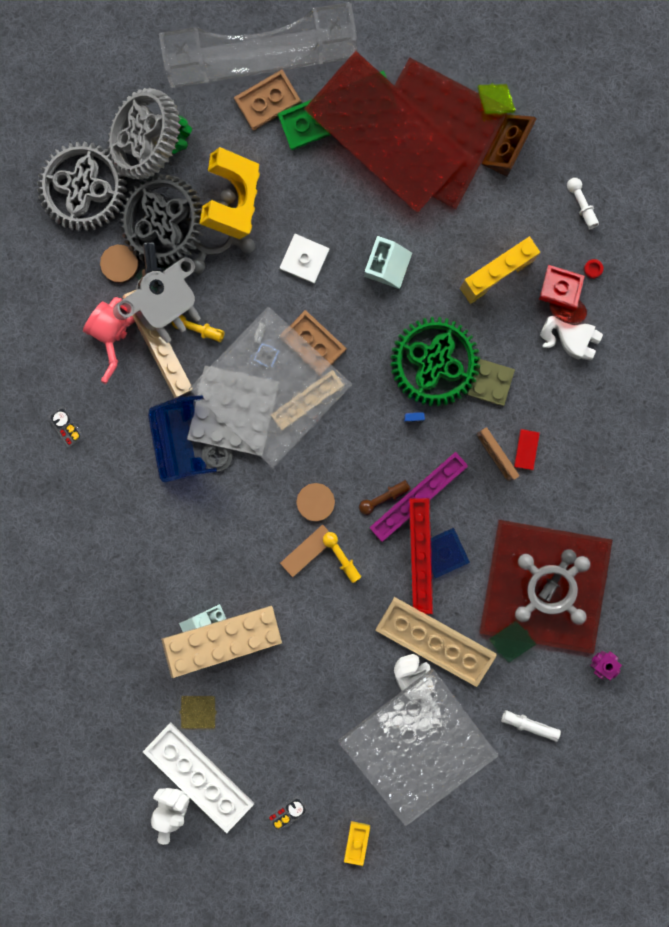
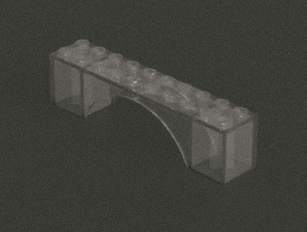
M351 2L312 8L308 14L292 24L259 34L219 35L204 31L198 27L159 33L164 69L171 88L357 58V34Z

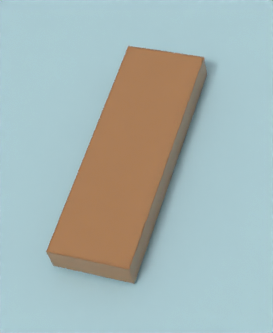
M321 525L280 564L294 577L326 548L323 543V536L329 531L324 525Z

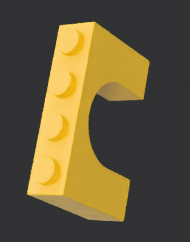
M219 147L210 154L208 171L229 180L234 185L238 193V205L236 208H231L211 200L202 206L200 224L241 239L252 230L251 219L255 210L253 205L257 195L256 185L260 175L258 172L259 164Z
M529 236L466 278L460 290L471 304L485 295L493 285L515 270L518 273L533 263L541 252Z

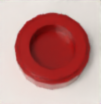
M597 259L589 260L584 266L585 275L592 279L598 278L603 272V264Z

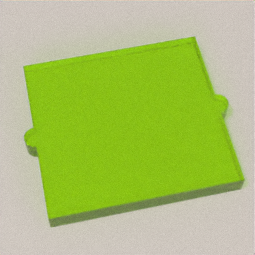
M491 83V85H478L477 89L485 114L498 113L501 115L502 113L515 112L507 84Z

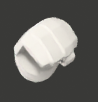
M415 654L401 657L394 667L395 677L400 689L408 698L420 699L425 709H429L427 704L432 708L435 705V701L430 695L434 689V682L428 675L430 665L425 662L419 666V657Z
M173 788L159 789L153 798L158 801V807L152 814L151 825L152 828L159 831L157 841L163 845L170 842L171 832L183 826L190 797L184 791Z

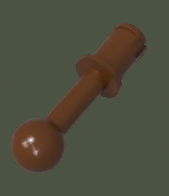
M406 479L393 487L389 486V491L371 501H361L359 504L360 512L364 515H369L373 512L374 507L392 497L394 500H397V497L410 491L411 488Z

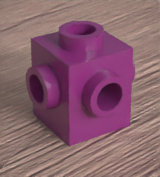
M601 651L593 657L590 666L595 669L593 673L599 678L611 680L619 675L622 665L618 662L619 658L610 651L608 654ZM610 663V666L606 670V665Z

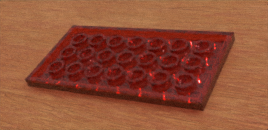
M357 51L349 57L304 108L315 121L416 213L426 205L469 157V154Z

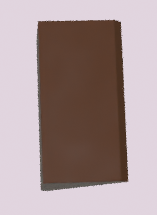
M506 114L481 164L508 177L536 118Z

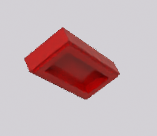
M520 429L514 467L528 470L534 469L540 432Z

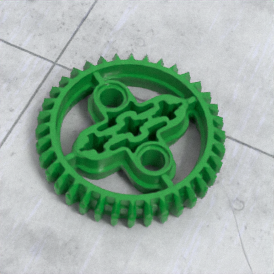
M431 317L430 323L427 322L426 318H423V325L417 320L415 322L416 328L410 324L409 329L411 331L403 330L406 336L399 334L398 338L402 342L395 341L394 343L399 348H392V352L397 353V355H391L390 359L396 360V362L390 363L391 367H396L391 373H398L394 381L401 380L397 387L400 388L404 385L405 388L402 393L405 394L407 391H410L411 393L408 395V398L410 399L415 395L414 402L416 403L419 398L423 399L422 405H425L426 400H429V406H432L433 401H436L437 407L440 406L441 400H443L444 405L448 404L447 399L454 403V396L459 400L462 398L459 392L466 395L467 390L465 387L468 389L472 388L469 381L476 382L472 375L477 376L479 374L474 369L480 368V364L474 362L479 361L480 357H474V354L479 353V350H473L472 348L477 344L476 342L470 344L469 341L473 339V336L471 335L466 338L465 335L468 333V330L462 333L460 330L463 326L459 325L458 328H455V321L449 325L448 318L445 319L444 323H441V317H438L437 322H434V317ZM429 329L446 331V333L438 334L430 346L421 342H414L410 346L407 345L416 334ZM452 334L463 343L468 355L467 373H464L462 363L451 357L455 347ZM445 338H446V339H447V340H446V345H447L448 347L445 346L444 349H442V351H440V349H441V344H440V343H442L443 340H445ZM434 347H437L435 353H431L426 360L428 367L424 372L425 363L423 361L427 357L428 352H432ZM420 349L423 352V356L416 358L413 355V350ZM403 351L407 352L408 360L419 367L415 377L419 389L413 387L405 377L402 368ZM447 352V354H446V356H445V360L448 361V362H447V363L445 364V366L443 367V372H442V371L438 372V374L436 375V377H434L435 371H436V370H440L441 367L444 365V361H445V360H444V358H442V357H443L444 353ZM438 355V363L440 364H436L432 368V360ZM448 366H455L457 374L451 375L447 370ZM430 372L429 379L432 381H428L423 385L424 378L422 376L425 377ZM440 378L451 382L463 378V381L450 392L439 395L424 393V390L433 389Z

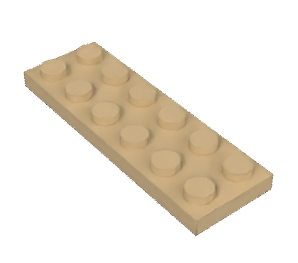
M395 597L375 630L476 687L496 658V653Z
M272 606L161 639L171 678L282 643Z

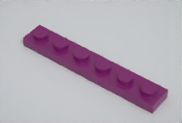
M454 452L369 528L383 542L410 518V498H433L466 469L468 465L457 452Z

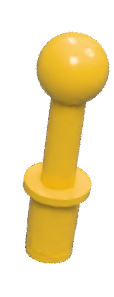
M182 314L179 316L185 328L201 333L202 338H210L217 342L223 340L225 334L223 330L210 327L207 323L201 326L187 321ZM172 321L173 327L176 328V329H178V328L176 327V325H175V324L173 323V321Z
M333 532L326 533L323 536L324 545L333 550L342 564L340 569H343L351 583L356 582L361 578V575L353 565V560L348 561L337 544V535Z

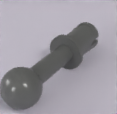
M570 549L563 551L561 554L562 562L559 567L567 569L568 565H572L577 559L576 553ZM554 573L551 580L547 578V583L538 596L550 602L557 587L560 588L558 582L562 575Z

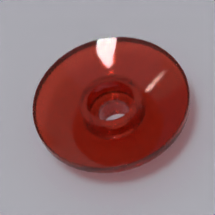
M580 300L576 310L550 303L552 314L564 323L579 324L587 316V309Z

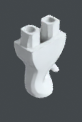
M559 316L548 317L540 334L548 342L543 344V348H551L556 344V338L552 334V329H557L561 344L566 353L578 360L582 358L589 361L593 359L596 350L587 347L589 341L599 344L603 336L602 333L595 330V326L589 324L571 325Z

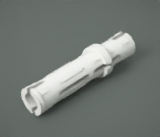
M505 710L501 721L503 723L513 725L518 730H526L555 742L560 737L561 731L559 729L530 720L525 715L520 716Z

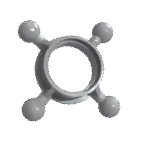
M523 554L519 557L518 565L520 568L529 570L533 576L528 584V596L531 603L526 607L517 608L515 611L516 619L520 622L528 621L531 612L536 608L548 614H557L567 610L571 614L573 623L577 625L583 624L587 618L586 613L572 605L576 600L578 592L574 576L590 568L589 559L580 556L575 560L574 566L570 570H566L555 565H548L538 569L534 565L531 555ZM556 573L562 575L569 582V591L563 600L557 603H546L536 596L535 585L546 574Z

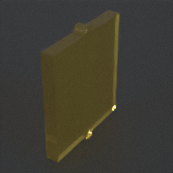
M181 696V710L179 711L181 714V728H215V714L217 713L215 710V696Z

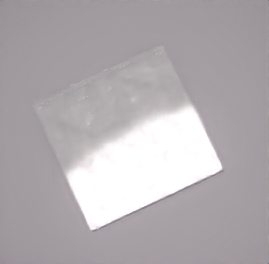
M267 307L189 390L265 462L274 468L352 386V383L270 307Z
M433 668L338 739L342 748L405 826L409 825L498 757V754Z

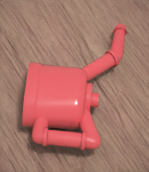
M118 297L113 298L110 304L102 301L92 312L83 328V332L106 345L109 358L108 363L110 365L101 379V382L104 384L108 382L117 368L118 360L113 343L121 338L124 339L127 335V332H125L126 328L135 323L133 316L125 320H119L114 316L113 308L122 300ZM123 305L120 306L121 309H123V310H125L126 312H128V311H127V308H126L125 306H123Z

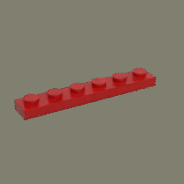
M410 498L413 608L424 614H433L430 498Z

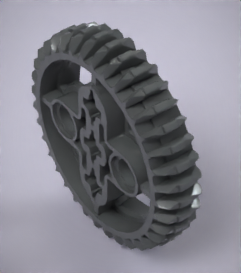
M160 174L159 177L154 175L152 179H146V183L140 181V187L134 186L135 192L129 191L131 197L125 198L127 204L122 205L125 211L120 212L124 216L123 219L119 220L124 224L120 229L125 231L121 236L126 238V245H130L128 249L134 251L133 254L144 261V249L139 241L150 242L159 238L164 246L174 250L163 254L156 253L157 265L165 266L166 263L172 265L173 262H178L179 258H185V254L192 255L190 249H196L195 242L201 243L198 237L204 236L200 231L206 228L200 224L201 208L204 204L200 201L201 197L196 195L197 191L192 188L191 184L177 176ZM161 187H171L180 191L187 199L176 198L166 203L161 194L152 191ZM142 201V207L147 216L141 219L134 228L135 214ZM180 206V211L176 214L175 211ZM191 207V227L183 241V233L178 225L189 217ZM149 227V232L146 234V228Z

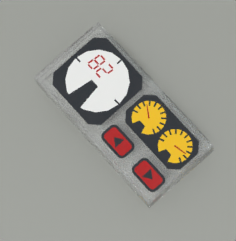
M63 405L47 415L68 448L85 438Z
M297 794L267 814L266 817L275 831L279 832L310 810L300 794Z

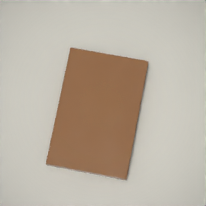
M283 70L278 71L234 97L235 102L253 131L278 117L279 112L301 103L299 96Z
M306 310L279 337L320 377L347 350Z
M486 427L476 433L506 480L510 481L519 477L520 475Z

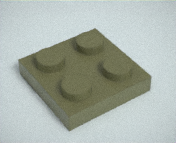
M480 359L476 363L480 364V368H475V371H478L479 374L477 376L473 375L476 382L470 383L472 388L468 390L467 395L504 406L515 369Z

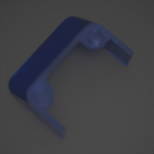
M203 395L174 398L149 409L148 418L158 473L162 482H172L217 472V468L206 469L203 459L194 456L192 441L187 440L190 430L188 421L195 414L193 403L203 400Z

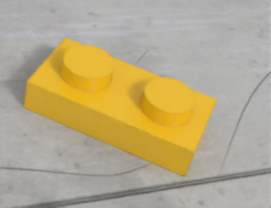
M351 821L344 862L363 866L370 825Z

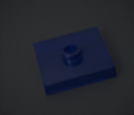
M454 527L431 538L432 573L434 578H438L470 563Z

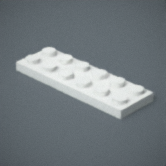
M171 722L143 751L226 833L254 805V802Z

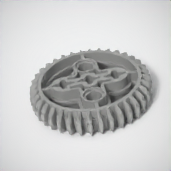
M144 88L143 90L139 89L137 93L133 92L132 96L127 97V101H123L122 107H118L119 111L115 113V119L112 120L113 124L109 127L111 129L108 134L110 139L107 141L109 144L107 150L110 151L109 154L112 156L111 161L114 160L113 167L124 176L137 180L148 179L150 176L154 177L155 173L160 172V168H164L165 162L169 163L168 158L173 156L172 151L176 149L175 143L178 142L177 136L180 134L178 129L181 127L178 123L181 118L178 117L179 111L174 101L160 90ZM158 103L162 115H154L147 105ZM126 153H132L140 164L131 166Z
M85 141L82 146L79 142H76L75 147L69 143L68 149L65 146H62L63 151L61 152L55 149L57 155L53 156L50 154L51 161L45 160L47 167H41L44 173L38 174L39 178L42 179L37 181V184L41 186L37 189L38 193L41 194L38 198L43 201L41 206L46 208L45 212L50 214L49 217L52 220L56 219L55 222L57 224L62 223L64 228L69 225L70 230H74L76 226V229L81 231L83 226L84 230L88 231L90 225L93 230H96L95 224L98 223L100 227H103L101 221L104 220L107 224L109 223L107 217L111 216V218L115 219L113 211L120 213L117 205L120 207L124 205L120 199L125 200L126 198L122 194L127 192V188L124 187L127 185V181L124 180L126 176L113 167L114 160L111 161L112 156L107 149L103 150L100 145L96 147L94 143H91L88 147ZM76 155H85L77 161L74 172L60 170L52 176L55 169L66 159ZM94 157L102 160L111 169L115 180V191H112L107 181L97 178L99 167L93 159ZM63 179H68L65 185H60ZM50 182H52L53 187L58 192L68 195L66 208L71 214L70 217L58 210L53 203L50 195ZM105 188L104 193L100 195L97 194V190ZM110 197H113L108 206L99 214L89 218L78 219V217L87 212L90 201L103 203L109 200Z

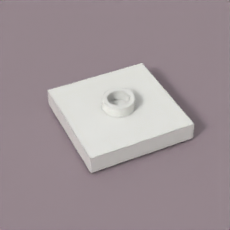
M294 234L280 270L315 284L329 248Z

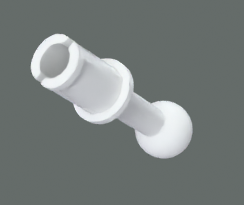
M578 178L570 179L567 183V188L570 192L574 193L582 209L579 214L583 216L589 229L597 227L599 222L593 212L594 207L587 204L581 191V180Z

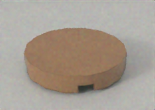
M114 245L104 251L100 266L103 274L109 280L116 283H124L136 275L139 261L137 256L133 254L134 251L128 249L129 247Z
M308 484L298 494V510L308 520H324L334 509L335 500L333 493L323 484Z

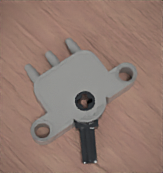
M148 242L143 244L146 269L142 270L143 277L138 281L136 291L114 306L113 314L119 320H125L136 314L147 329L157 330L162 339L168 343L171 341V338L164 326L173 321L176 327L181 332H184L186 328L179 316L185 311H188L196 322L201 319L193 306L195 296L184 280L194 271L195 264L190 258H182L162 272V268H157L155 244ZM181 264L187 267V272L181 269ZM121 305L127 308V315L120 311Z

